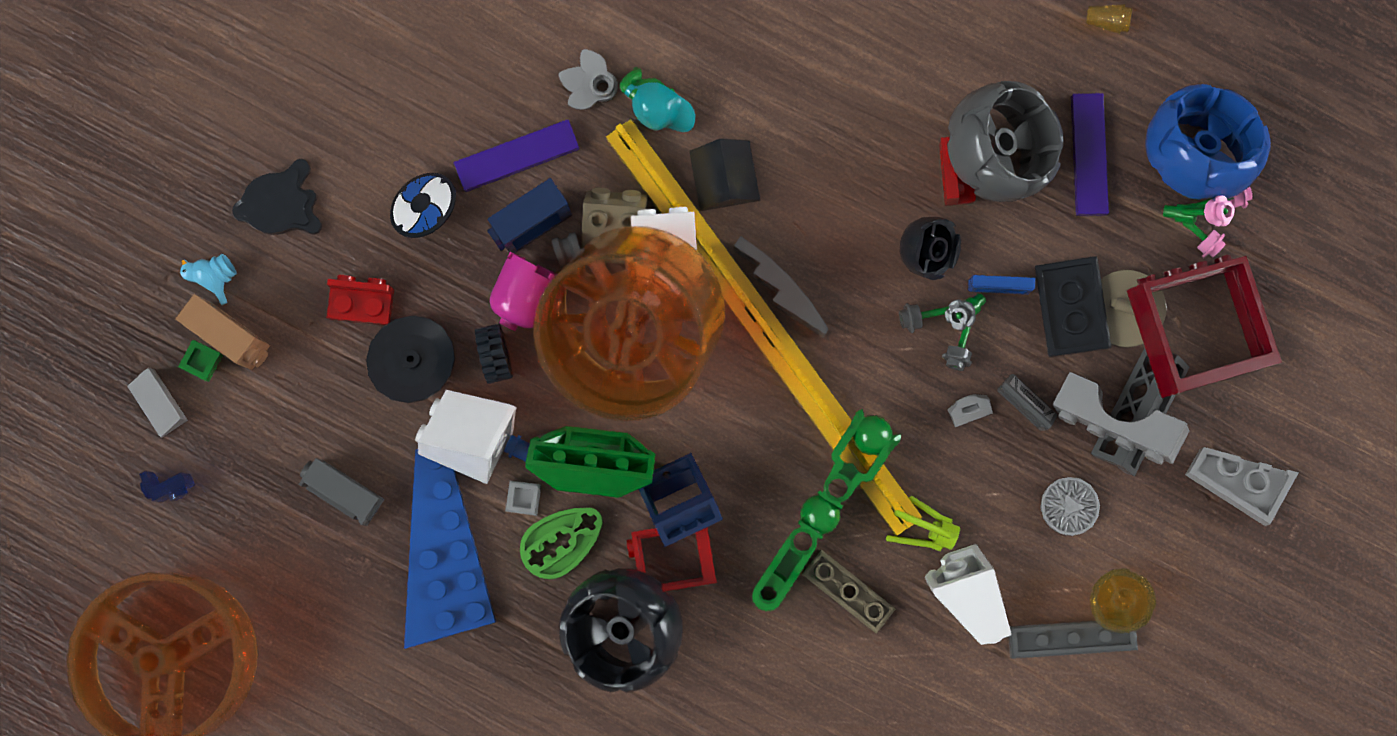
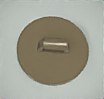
M1121 270L1110 273L1101 279L1111 345L1135 347L1144 344L1126 291L1137 286L1138 279L1147 277V275L1141 272ZM1158 291L1152 293L1163 325L1167 311L1166 300L1163 292Z

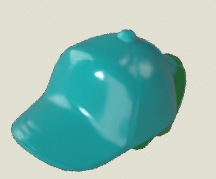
M634 67L633 71L625 75L619 85L621 92L632 100L633 112L643 125L654 131L664 128L679 132L692 130L695 124V111L692 105L676 94L672 88L665 86L656 78L642 79V70L639 67Z

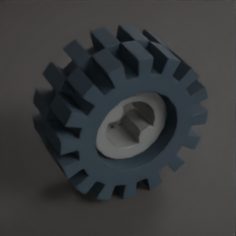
M495 324L475 329L477 351L487 384L512 379L511 361L501 325Z

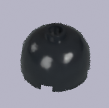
M929 216L921 217L908 225L902 234L899 252L901 260L910 272L923 278L937 280L946 276L942 274L948 268H954L961 252L960 234L955 233L953 226L956 227L953 222L944 218Z

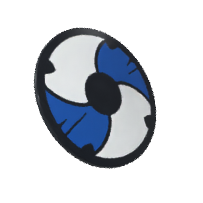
M439 173L421 174L408 181L398 191L391 205L390 220L393 228L400 235L407 238L424 237L438 230L448 220L455 206L456 190L453 183L446 176Z

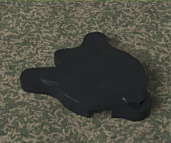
M297 159L287 170L281 173H268L257 177L247 186L242 198L234 204L233 216L238 221L249 223L255 229L269 235L284 234L291 230H303L313 235L318 234L322 229V223L313 214L317 194L310 189L302 190V184L311 170L310 165L304 159Z

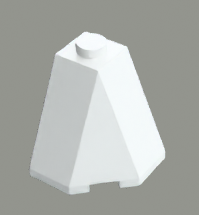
M976 544L947 553L940 560L942 566L937 571L930 570L925 575L926 582L933 594L981 645L987 643L994 644L1012 635L994 568Z

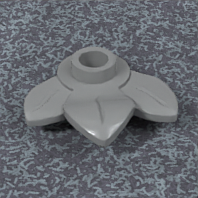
M583 49L581 51V67L563 70L558 75L563 86L572 92L568 105L575 109L584 110L591 108L597 101H609L616 95L618 90L616 78L613 74L607 72L605 59L591 50ZM600 83L608 84V89L601 92L597 89V86Z

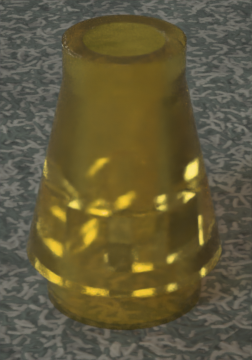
M1125 4L1089 6L1086 24L1094 25L1117 34L1129 32L1132 8L1125 7Z

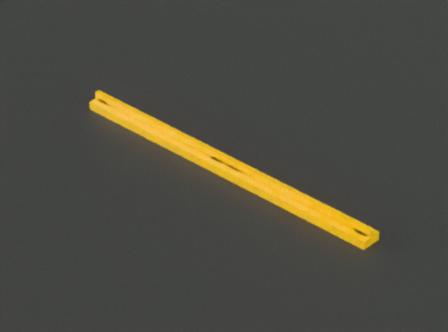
M630 119L623 125H617L615 127L616 130L606 136L607 141L661 214L669 213V209L675 207H687L688 212H694L699 267L834 450L852 422L850 417L633 121ZM620 137L624 139L631 150L626 147ZM745 307H746V308L749 310V312L752 314V316L754 317V319L756 320V322H754V320H753V319L751 318V316L748 314V312L746 311ZM762 332H765V334L773 343L774 347L770 344V342L767 340V338ZM852 437L841 453L840 458L845 463L854 464L859 472L866 474L877 458V455H868L861 452L855 446ZM884 464L872 481H862L860 483L861 489L896 536L914 524L902 518L901 520L904 523H901L892 511V507L895 511L899 510L919 519L922 518Z

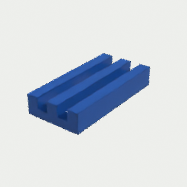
M972 275L968 280V291L1028 295L1035 289V278Z

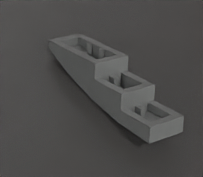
M740 236L734 245V252L757 266L753 273V279L777 294L772 301V306L824 338L829 329L809 298L794 280L768 255Z

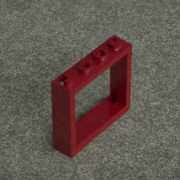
M1225 255L1214 259L1215 264L1209 266L1207 261L1198 262L1188 266L1189 271L1182 272L1181 267L1164 272V278L1156 279L1155 274L1138 279L1137 286L1126 290L1161 398L1282 363L1247 256L1232 259L1231 255ZM1224 274L1252 358L1180 379L1152 293Z

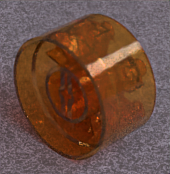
M645 226L621 227L602 233L585 244L551 280L539 300L534 318V342L539 361L556 389L565 398L584 411L616 421H639L658 416L672 409L689 394L720 341L725 320V305L721 286L705 258L689 243L676 235ZM604 260H625L626 270L611 275L606 268ZM585 265L590 267L595 276L586 272ZM657 273L671 281L678 289L674 291L667 282L657 276ZM567 289L590 300L588 313L567 314ZM618 300L615 320L610 326L606 317V303ZM652 318L657 330V340L652 343L643 344L646 326ZM697 321L700 345L695 340L680 335L683 322ZM576 326H583L584 333L579 332ZM589 349V351L591 352V354H592L600 363H602L603 365H605V366L608 367L609 369L607 370V369H605L604 367H602L601 365H599L597 362H595V361L585 352V350ZM679 351L692 357V359L682 357ZM654 359H657L670 378L659 381H644L643 368L648 366ZM633 371V375L627 374L626 372Z

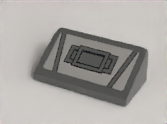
M1014 374L1009 375L997 388L998 392L1040 431L1048 430L1053 425L1057 414Z

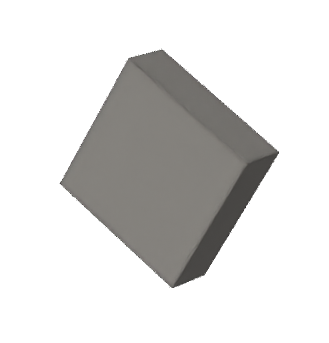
M510 481L505 512L537 516L542 485Z

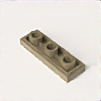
M823 550L819 551L802 573L804 577L876 634L895 611L893 606ZM848 585L854 588V594L850 598L845 597L843 593L844 588Z

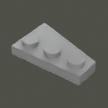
M1203 447L1199 449L1185 475L1262 525L1267 526L1274 519L1298 472L1273 468L1269 464L1247 461L1236 455Z

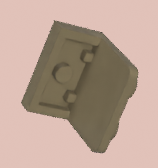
M601 187L586 191L583 202L581 247L582 256L585 261L634 265L631 216H636L639 210L647 209L648 195L641 194V192L636 190H625L623 193L610 192L609 189Z

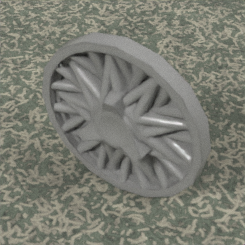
M1067 477L1058 479L1047 487L1042 495L1040 508L1043 519L1051 529L1059 534L1073 536L1082 534L1093 527L1099 517L1100 503L1097 493L1090 484L1079 478Z

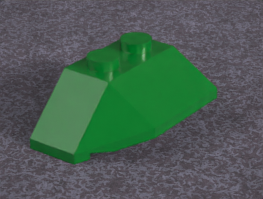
M564 426L548 432L540 438L537 436L530 439L525 468L558 491L620 498L652 483L656 454L648 450L628 433Z

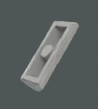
M147 368L127 386L161 438L188 421L155 369Z

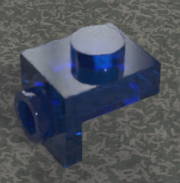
M144 471L139 474L143 481L140 483L141 490L146 498L152 499L153 502H164L168 499L171 502L176 501L189 494L187 489L195 486L191 475L187 473H179L162 483H159L154 472Z

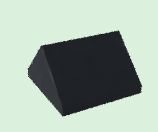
M717 139L689 151L700 211L760 201L749 140Z

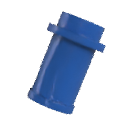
M511 435L504 452L509 454V458L514 456L526 462L529 443L522 440L521 435H518V437Z

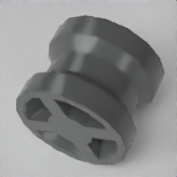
M575 232L569 233L567 238L560 239L556 237L551 239L560 268L566 267L568 263L573 261L577 263L584 262Z

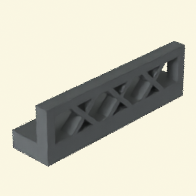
M1145 348L1110 415L1116 420H1120L1122 414L1131 410L1134 415L1132 422L1145 419L1156 410L1166 414L1176 395L1161 398L1153 371L1148 373L1147 370L1149 358ZM1172 353L1179 377L1182 379L1185 377L1189 366L1177 354ZM1146 383L1148 390L1145 396L1134 400L1133 392L1135 388ZM1106 434L1104 438L1099 437L1091 455L1114 464L1124 473L1135 477L1146 452L1135 447L1133 451H1129L1119 446L1115 455L1112 456L1104 453L1108 442L1115 438Z

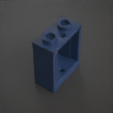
M550 177L487 218L492 226L487 231L500 251L507 249L509 253H516L573 215L567 201Z
M692 453L653 471L652 483L639 489L665 547L723 520ZM697 483L701 494L658 513L654 502Z

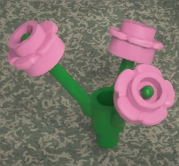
M1249 187L1244 192L1228 200L1225 196L1220 195L1215 199L1211 198L1198 203L1177 204V206L1165 205L1163 217L1174 218L1175 222L1183 223L1184 227L1191 230L1202 240L1197 246L1203 253L1202 257H1206L1208 254L1211 257H1215L1226 245L1222 241L1225 234L1220 235L1216 230H1213L1207 236L1195 225L1197 216L1205 215L1207 222L1217 227L1221 225L1227 226L1234 216V208L1240 206L1246 208L1248 206L1247 201L1252 200V191Z

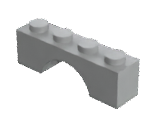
M1069 372L1053 403L1061 420L1075 425L1076 422L1088 426L1086 429L1088 432L1104 438L1105 434L1116 439L1115 443L1129 451H1133L1134 447L1146 452L1144 456L1155 463L1162 464L1163 461L1173 464L1190 431L1186 422L1158 410L1145 419L1136 422L1116 420L1103 409V392L1099 385Z

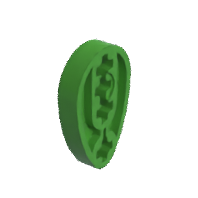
M572 508L549 515L530 526L524 533L520 544V555L525 567L532 574L543 579H556L567 575L583 561L596 543L603 526L601 513L593 508ZM587 513L590 517L593 515L597 517V520L594 522L596 526L594 530L586 527L575 532L584 522L582 518L584 514ZM559 532L564 535L568 533L571 535L572 538L568 540L570 544L568 548L559 546L556 549L558 555L554 558L551 555H546L542 559L544 565L541 567L538 564L531 565L530 560L533 558L531 552L533 550L538 553L546 549L544 543L546 541L551 544L557 542V534Z

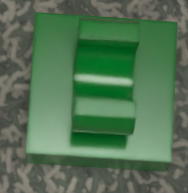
M192 340L178 367L209 382L223 354L196 340Z

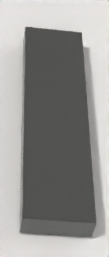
M1135 618L1009 626L1012 634L1008 636L1010 658L1012 659L1138 650Z

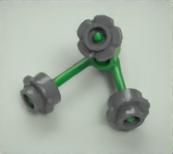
M978 293L973 298L969 297L966 300H953L949 303L948 307L924 312L920 311L918 304L909 305L905 303L903 310L899 311L900 324L903 329L907 328L910 333H914L915 329L923 327L922 319L945 314L946 321L951 323L954 329L963 331L958 346H948L947 352L942 354V358L946 359L947 367L964 371L965 367L972 365L970 361L972 352L964 349L971 326L975 322L976 315L986 303V298Z

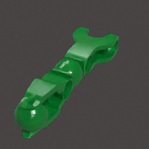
M863 409L855 413L851 424L831 454V460L834 462V465L825 480L823 492L819 490L817 495L809 497L803 503L800 510L801 520L797 523L800 527L790 533L754 588L752 598L759 609L772 611L780 605L817 546V538L822 539L823 535L832 532L838 526L840 509L843 508V505L840 503L847 500L862 481L869 482L874 479L888 455L900 442L901 433L893 435L890 424L884 418L878 415L865 416ZM852 437L855 446L861 452L868 455H878L866 474L859 472L854 464L845 463L840 458L841 453ZM834 479H841L846 483L847 491L841 497H834L829 492V484ZM806 532L811 536L812 544L808 549L799 550L795 547L793 539L797 533ZM763 587H773L776 590V597L771 600L764 599L761 595Z

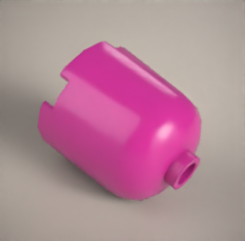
M510 252L491 292L490 307L495 314L501 317L499 323L513 331H516L518 326L526 329L535 328L546 317L565 279L538 264L536 266L526 261L525 258Z

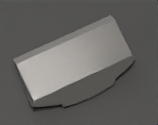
M976 394L957 400L955 404L947 409L955 427L993 413L988 396Z

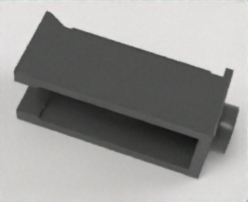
M315 458L313 462L309 461L300 473L302 480L298 485L307 487L308 491L350 518L358 520L361 525L368 526L385 500L322 459Z

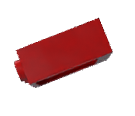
M707 527L696 532L703 577L662 583V591L716 583ZM656 528L631 532L632 539L626 540L629 558H635L637 570L645 573L647 572L641 539L660 536Z

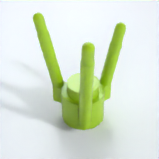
M910 496V501L936 520L933 524L899 510L894 512L895 516L930 530L928 538L933 541L888 535L886 536L888 542L928 547L940 552L943 547L952 550L960 533V527L952 524V519L941 515L915 497Z

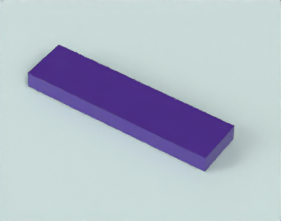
M1072 94L1071 115L1076 216H1107L1109 214L1104 94Z
M567 119L455 161L454 165L466 193L580 149L570 122Z

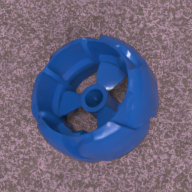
M1196 84L1179 89L1170 95L1158 108L1148 125L1145 147L1152 167L1157 169L1162 176L1163 182L1177 193L1198 200L1204 198L1215 199L1217 196L1222 195L1228 200L1248 189L1259 176L1267 163L1271 140L1267 126L1263 125L1258 111L1244 97L1229 89L1215 88L1207 84ZM1178 124L1199 126L1208 131H1199L1192 139L1181 132ZM1220 140L1225 142L1229 151L1234 155L1236 162L1220 151Z

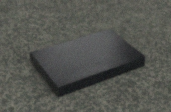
M1097 256L1036 265L1035 273L1048 358L1111 349Z

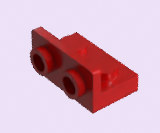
M942 137L939 143L945 206L974 203L976 200L975 189L964 183L957 176L951 164L947 150V143L950 137Z
M337 275V279L327 280V286L330 287L327 319L387 325L391 322L394 289L386 284V280L368 278L367 283L356 282V277L348 275Z

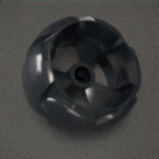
M631 568L603 570L586 579L568 597L559 622L560 644L564 655L570 656L575 672L590 685L607 692H617L619 690L626 693L635 692L657 682L675 662L679 647L682 644V616L673 596L661 590L662 584L656 578ZM612 597L618 598L619 613L609 623L598 617L589 616L597 599L609 600ZM648 624L654 638L653 649L634 638ZM610 637L617 644H627L632 661L625 662L612 656L602 647V642Z

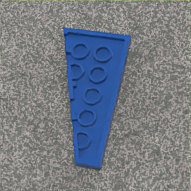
M418 449L415 450L404 649L497 622L456 472L449 467L419 455Z

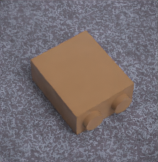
M196 294L191 297L175 318V320L234 363L247 369L253 370L255 366L259 367L268 356L267 350L271 345L216 305Z

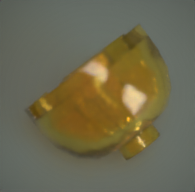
M1122 568L1113 569L1096 581L1091 589L1089 605L1092 616L1100 626L1107 631L1124 634L1135 632L1149 622L1156 607L1154 589L1145 577L1139 576L1129 569Z

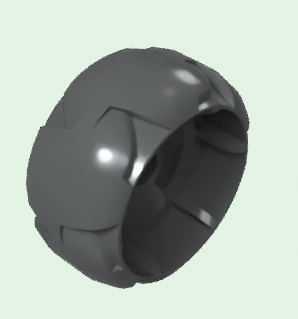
M1017 81L990 83L969 93L954 109L949 120L950 140L947 143V150L957 176L964 183L975 189L974 194L993 202H1014L1035 195L1054 179L1061 165L1058 160L1063 150V132L1056 112L1051 110L1044 101V97L1037 90ZM992 108L1006 118L1007 122L1013 126L1014 133L1008 128L996 129L990 115ZM1017 148H1020L1021 166L1018 176L1014 175L1013 164L1009 155H1012Z

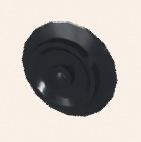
M413 315L395 319L382 327L371 341L366 357L368 376L377 391L390 400L403 403L423 401L440 391L450 378L455 362L453 342L445 329L429 318Z

